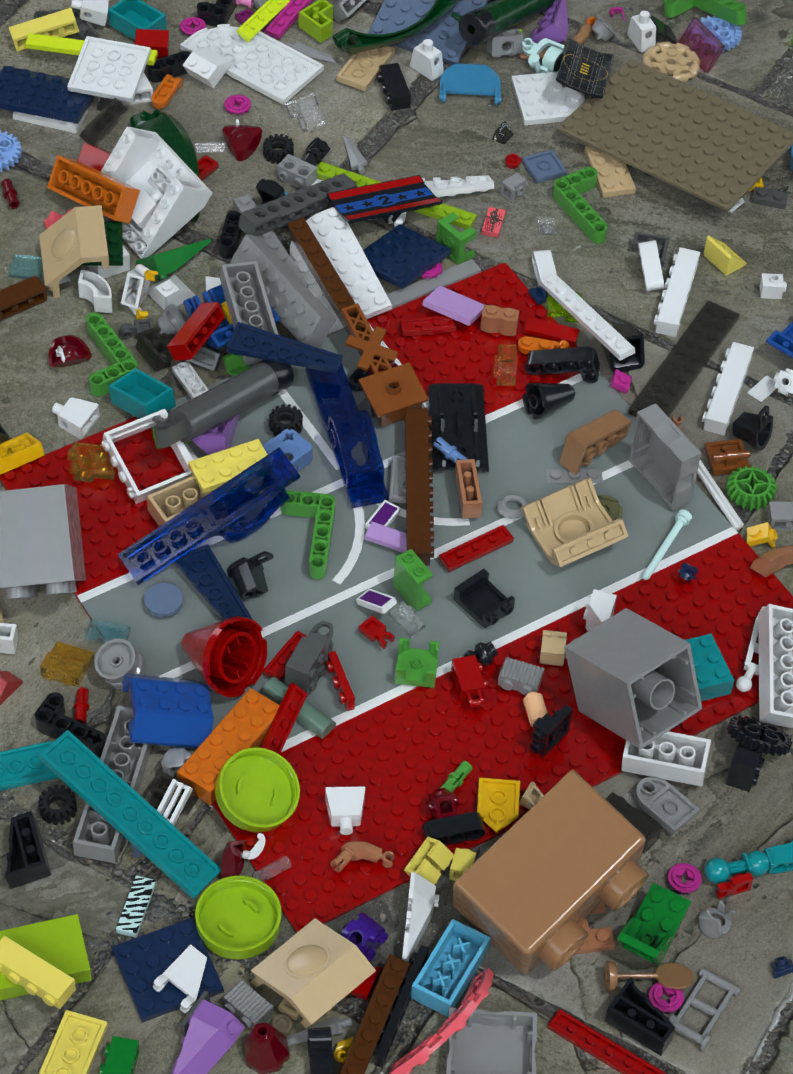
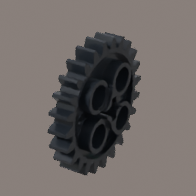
M734 716L730 719L727 727L728 734H731L730 737L735 738L736 742H741L742 746H748L750 750L756 749L758 753L762 751L765 755L768 753L773 756L775 754L779 756L782 754L786 755V753H789L793 743L791 741L792 738L788 737L789 734L783 733L784 730L768 723L759 722L754 717L751 719L747 716L744 718L742 716H738V718Z

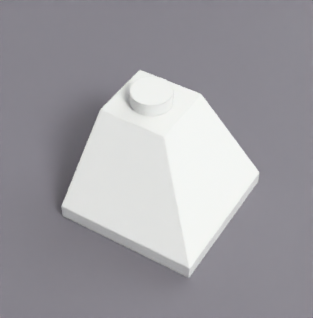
M175 274L157 282L148 289V295L163 310L170 304L179 306L184 300L195 296Z

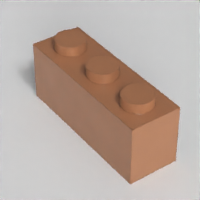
M475 459L456 460L455 480L462 519L480 518L482 498Z

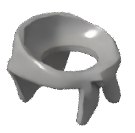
M185 748L169 749L163 756L161 763L165 775L171 780H176L177 773H174L173 768L182 767L190 758L191 753L186 751Z
M722 900L719 901L717 909L708 908L698 916L700 930L710 938H721L732 927L730 917L735 914V911L729 910L725 912V905ZM716 914L721 916L724 919L725 924L721 926V921L717 918H714L712 915Z

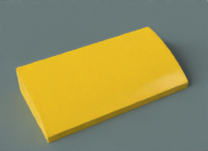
M26 432L0 443V475L45 456L41 442Z

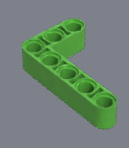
M663 0L664 15L668 18L676 17L693 7H697L734 25H743L747 22L746 5L735 0Z
M585 167L556 179L553 188V198L593 243H604L606 241L608 225L580 195L596 187L597 169Z
M93 312L86 317L87 332L112 364L89 376L90 393L95 397H100L110 393L108 385L133 369H138V363L102 315Z
M286 490L280 496V509L284 515L316 518L309 558V575L313 579H322L326 576L335 519V498L330 494Z

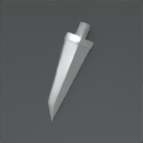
M296 41L295 44L286 43L287 46L314 60L338 64L332 56L299 41Z
M343 136L351 169L358 170L360 174H364L366 171L364 166L368 164L353 141Z
M334 1016L310 1028L331 1027L332 1036L344 1033L343 1028L352 1026V1021L350 1017L339 1020L338 1016ZM308 1029L287 1038L288 1046L307 1042Z

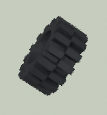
M274 134V137L270 135L263 142L264 158L268 162L271 160L272 164L277 162L278 165L288 154L294 156V143L291 138L288 139L287 135L283 137V134H280V136Z
M281 404V408L276 406L275 409H272L269 415V427L273 435H279L285 429H293L299 434L303 428L301 410H297L296 406L291 408L290 404L285 407V404ZM284 419H288V420H291V421H293V422L288 423V424H284V423H281V422H279V421L284 420Z
M54 785V789L49 786L47 787L48 792L43 790L42 795L39 796L40 816L42 815L44 821L47 819L48 824H51L52 821L54 825H57V822H61V825L65 824L64 820L70 822L71 817L74 818L75 812H77L74 792H71L69 787L65 790L64 785H61V788H58V785ZM54 801L66 803L61 809L50 808V804Z

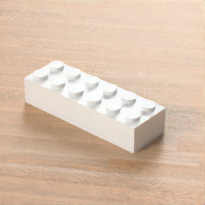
M768 604L758 613L759 722L793 728V609Z

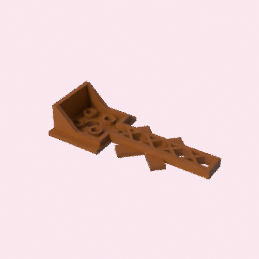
M358 303L342 308L341 314L352 335H349L345 345L362 352L357 368L368 371L370 368L373 375L361 378L358 381L377 416L380 427L404 420L406 408H422V403L427 402L429 399L410 363L392 368L389 361L394 363L398 352L380 346L386 334V329L376 326L374 331H372ZM355 311L358 314L357 318L348 315ZM357 325L365 328V331L356 330ZM374 357H379V361L375 360ZM379 368L385 370V371H382V372H378Z

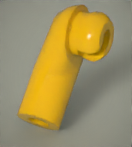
M354 1036L337 1043L334 1051V1058L337 1062L341 1063L344 1061Z

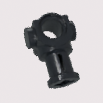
M316 137L305 149L306 156L303 158V161L314 165L315 162L317 163L322 160L331 148L328 147L325 141Z

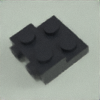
M565 705L561 710L558 709L553 716L546 713L542 718H538L533 724L534 731L531 733L532 743L529 745L534 753L545 757L567 735L570 728L572 708Z

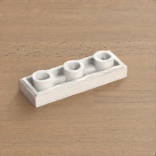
M188 361L181 362L172 367L173 374L191 399L208 391V388Z

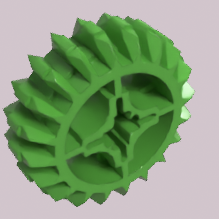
M744 465L743 468L738 467L736 471H732L727 478V497H730V502H735L736 506L741 505L742 509L746 507L751 511L755 508L758 511L760 507L765 509L769 502L774 500L777 485L772 474H767V469L762 471L760 466L754 468L751 465L748 468Z

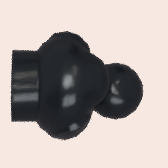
M491 641L486 644L480 642L475 645V651L468 650L464 657L475 655L476 659H480L479 661L482 665L489 666L493 662L494 657L498 655V652Z

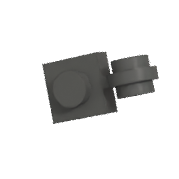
M152 318L134 320V325L132 326L125 323L121 325L119 330L120 335L125 339L131 338L134 333H136L137 338L155 336Z

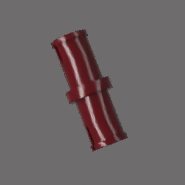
M4 179L1 182L4 190L3 195L7 199L9 207L16 209L20 205L17 198V190L13 187L10 179Z

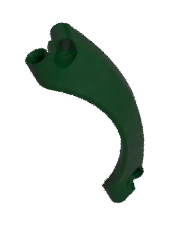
M436 0L427 14L418 22L397 32L366 34L345 28L332 37L336 46L343 52L345 50L348 54L390 46L414 37L428 29L447 14L459 0Z
M155 110L152 114L142 111L130 118L131 127L156 132L199 178L197 157L191 139L184 127L172 115ZM200 212L197 213L190 220V222H196L200 216Z

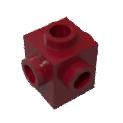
M446 788L435 789L434 793L428 794L429 801L426 802L428 812L432 813L437 819L458 814L456 808L458 807V801L455 794L446 790Z

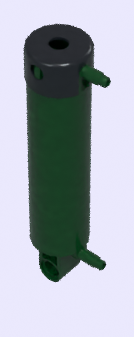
M495 0L463 16L452 13L451 16L459 22V32L463 40L471 45H479L493 36L553 6L555 0Z

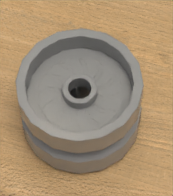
M115 638L104 643L97 651L94 660L95 669L110 686L123 690L122 681L126 673L143 676L146 669L144 657L125 639Z

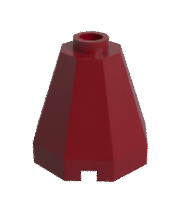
M266 1022L256 1024L243 1044L246 1066L254 1068L259 1074L280 1071L283 1063L287 1062L290 1058L287 1037Z

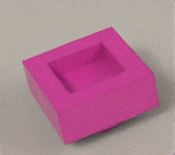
M616 369L612 374L610 386L626 394L629 391L632 377Z

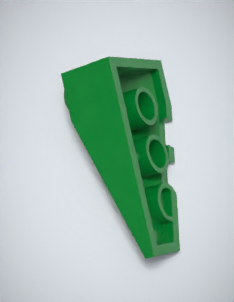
M211 238L135 261L137 265L142 264L149 270L157 271L158 275H155L158 280L168 277V273L176 271L212 241Z

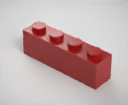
M218 302L201 303L167 345L174 361L191 360L225 318Z

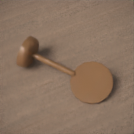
M606 961L604 965V985L607 992L616 990L618 979H629L630 977L632 979L656 978L661 985L678 990L685 989L694 982L692 971L678 963L662 964L656 969L655 973H618L614 962Z

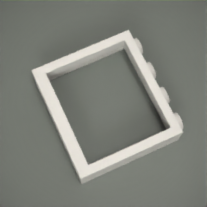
M166 409L105 432L103 435L102 447L111 456L112 466L118 469L120 481L122 483L125 482L127 493L131 499H134L136 504L147 500V496L193 476L188 467V462L193 459L184 442L178 441L171 445L185 473L139 491L114 445V442L154 427L156 425L152 420L154 416L166 419L168 417Z

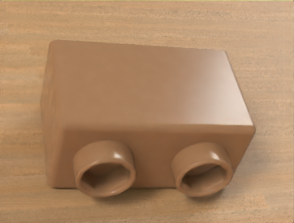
M571 770L454 882L453 907L479 932L491 937L490 943L522 974L530 973L541 961L551 970L556 971L568 962L587 940L588 932L579 924L602 901L611 910H619L638 892L647 880L648 873L639 865L646 841L645 836L575 770Z

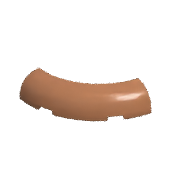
M793 545L779 547L764 553L753 561L750 568L764 577H768L775 571L783 569L785 565L793 564Z

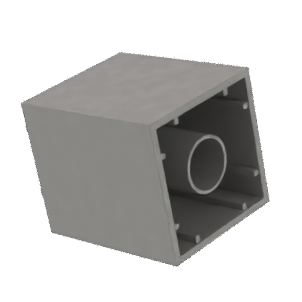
M61 484L0 491V589H6L7 599L37 597V586L46 585L47 595L77 592L76 582L86 581L77 488Z
M627 608L564 646L579 712L640 749L702 709L690 643Z

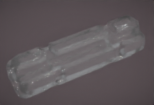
M195 142L193 144L195 153H201V151L203 153L217 152L218 150L219 152H226V142H219V144H216V142H203V144Z
M287 856L278 859L279 862L275 861L262 868V871L254 872L252 877L264 882V879L268 880L281 873L282 869L285 871L290 868L291 862Z

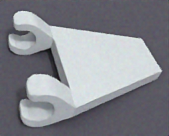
M190 944L165 972L154 980L153 989L160 992L170 981L187 995L181 1002L180 1010L185 1014L188 1013L196 1003L207 957Z

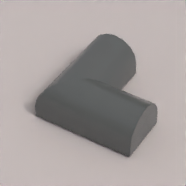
M635 232L632 249L639 250L638 243L656 240L662 268L665 262L669 238Z

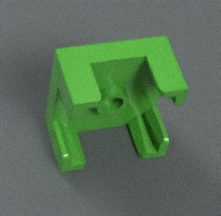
M453 212L438 221L436 242L450 248L451 254L448 257L459 265L475 256L474 250L465 252V245L476 238L477 231L472 227L461 233L450 225L451 222L458 219V215Z
M400 637L395 684L435 688L440 642L430 641L429 650L409 648V638Z

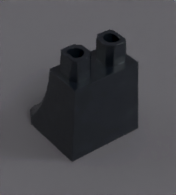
M631 323L612 326L635 348V354L620 361L601 343L612 372L616 369L621 372L641 369L645 364L644 334Z

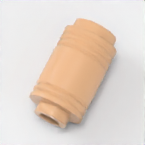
M530 692L524 697L523 703L530 726L533 727L535 721L538 718H542L548 712L541 693Z

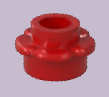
M514 153L505 157L506 166L510 169L518 168L522 161Z

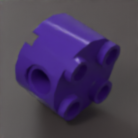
M363 912L357 915L359 917L357 921L352 919L347 924L341 936L354 943L366 959L371 962L376 956L375 950L387 940L388 934L380 924Z

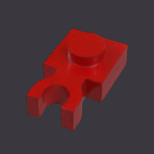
M373 615L358 626V631L371 642L377 640L383 649L387 647V642L384 640L387 639L392 643L395 639L392 633L386 632V626Z
M750 872L737 874L731 878L730 882L717 884L718 890L715 893L718 899H722L729 894L734 896L751 890L753 877Z

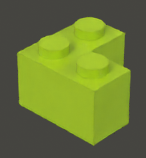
M317 0L299 11V28L320 43L333 36V5L326 0Z

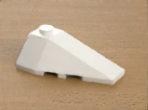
M411 872L402 960L410 962L433 916L434 907H438L439 894H435L436 886L414 872Z

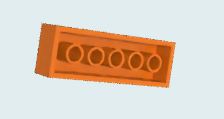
M57 155L47 186L48 189L84 206L102 205L104 216L124 223H130L140 190L73 158Z
M250 688L177 771V781L193 788L191 794L212 805L216 801L215 783L220 769L235 753L248 748L261 747L280 705Z

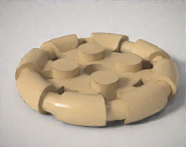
M670 42L656 43L654 47L650 46L642 56V64L666 75H673L670 77L683 83L687 82L688 79L692 80L700 70V59L695 51H691L690 47L678 42L676 44H671Z

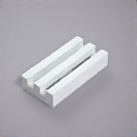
M175 779L169 785L157 811L161 815L163 814L173 826L193 788ZM182 789H185V791H184V793H183V795H182L180 801L178 802V804H177V806H176V808H175V810H174V812H173L171 818H170V819H167L168 816L170 815V813H171L173 807L175 806V804H176V802H177V799H178V797H179V795H180Z

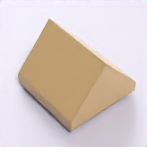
M534 782L529 784L519 802L520 806L529 810L544 796Z

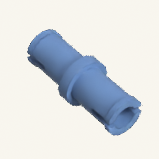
M442 437L436 439L439 443L434 442L433 444L434 447L445 455L444 457L447 460L450 459L455 464L456 460H468V458L457 451L455 446H451Z

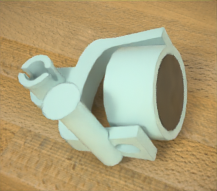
M525 38L522 41L523 52L529 56V66L535 69L536 73L548 74L549 72H558L565 51L563 44L547 38L542 39L538 44L534 43L531 38ZM547 46H551V47L546 51V53H545V55H544V57H543V59H542V66H541V65H540V62H539V59H540L539 54L541 53V51H542L544 48H546Z

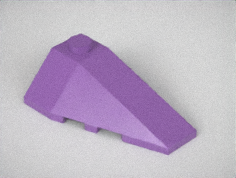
M555 0L553 6L545 11L543 19L539 20L538 29H533L530 38L535 43H539L544 38L557 43H562L567 39L569 28L566 0Z
M240 413L192 439V441L208 455L230 448Z
M201 1000L189 1018V1027L186 1036L183 1037L181 1042L183 1044L179 1057L175 1060L171 1074H207L234 1044L245 1026L231 1012L211 1002Z

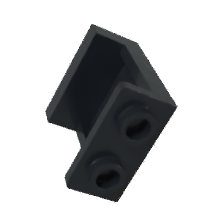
M482 569L454 588V600L485 629L490 625L496 624L501 617L509 615L514 610L515 598L513 596L507 598L488 580L489 573Z

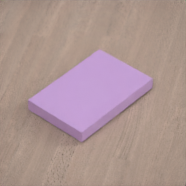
M438 286L423 300L424 307L468 326L482 314L484 304L442 286Z

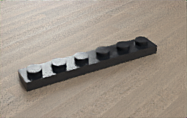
M420 945L418 952L414 951L410 962L412 967L410 970L407 969L403 978L405 984L403 988L398 990L395 998L397 1003L395 1007L392 1006L387 1018L390 1020L387 1025H384L380 1035L382 1037L380 1044H376L372 1056H375V1066L381 1068L384 1066L410 1003L412 984L428 959L429 947Z

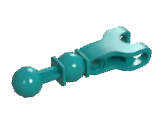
M793 841L765 848L763 852L760 850H753L748 854L743 852L738 861L727 862L722 858L714 857L705 864V877L714 884H720L725 882L731 874L743 872V874L750 872L752 876L760 877L766 872L769 875L771 873L778 874L793 871Z

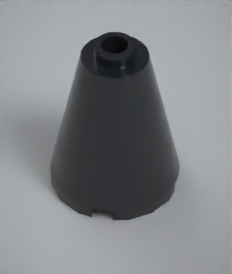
M529 383L524 388L526 389V394H523V404L528 415L532 414L534 416L533 419H542L572 402L575 390L570 384Z

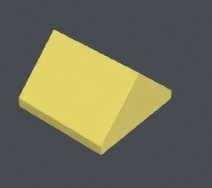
M708 235L703 256L726 276L746 265V262L724 242Z

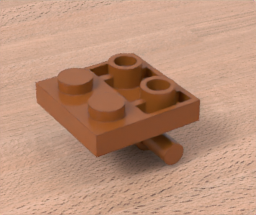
M741 439L705 443L704 449L713 476L731 474L732 471H736L738 467L743 468L744 465L750 468L747 459L750 458V451L744 450Z

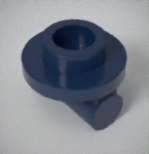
M541 286L535 289L531 288L528 291V294L538 305L546 302L547 292Z
M683 563L682 569L678 570L681 573L680 577L689 582L691 579L695 580L696 577L694 575L697 574L698 568Z
M785 956L774 959V962L771 964L772 975L775 979L793 972V962Z

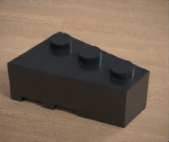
M32 811L12 817L9 833V853H7V871H5V879L11 889L51 876L39 827Z
M631 977L607 1009L605 1022L660 1056L673 1039L675 1026L658 1007L655 1008L648 1000V996L635 986Z

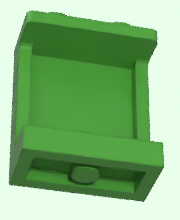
M412 549L396 556L393 586L415 612L431 604L432 598L423 589V584L433 577L432 572Z

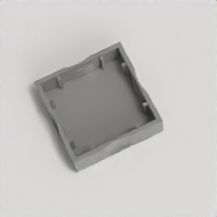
M656 403L638 411L629 461L674 511L692 502L701 452Z
M449 1007L448 1018L458 1008ZM475 1009L465 1021L467 1023L466 1026L447 1039L446 1074H536L537 1013L516 1011L488 1012Z

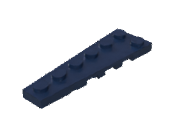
M237 322L226 349L227 353L253 357L336 374L343 357L342 355Z
M208 544L173 557V562L223 620L237 616L252 619Z

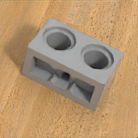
M288 154L277 165V178L297 188L304 189L311 186L317 180V167Z

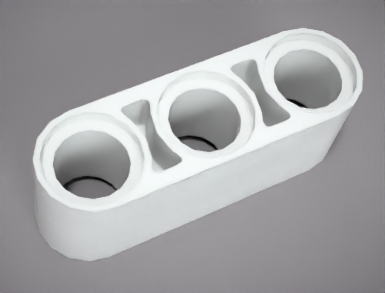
M656 240L638 243L646 291L664 289Z
M551 250L532 251V264L538 286H540V280L554 273L557 275Z

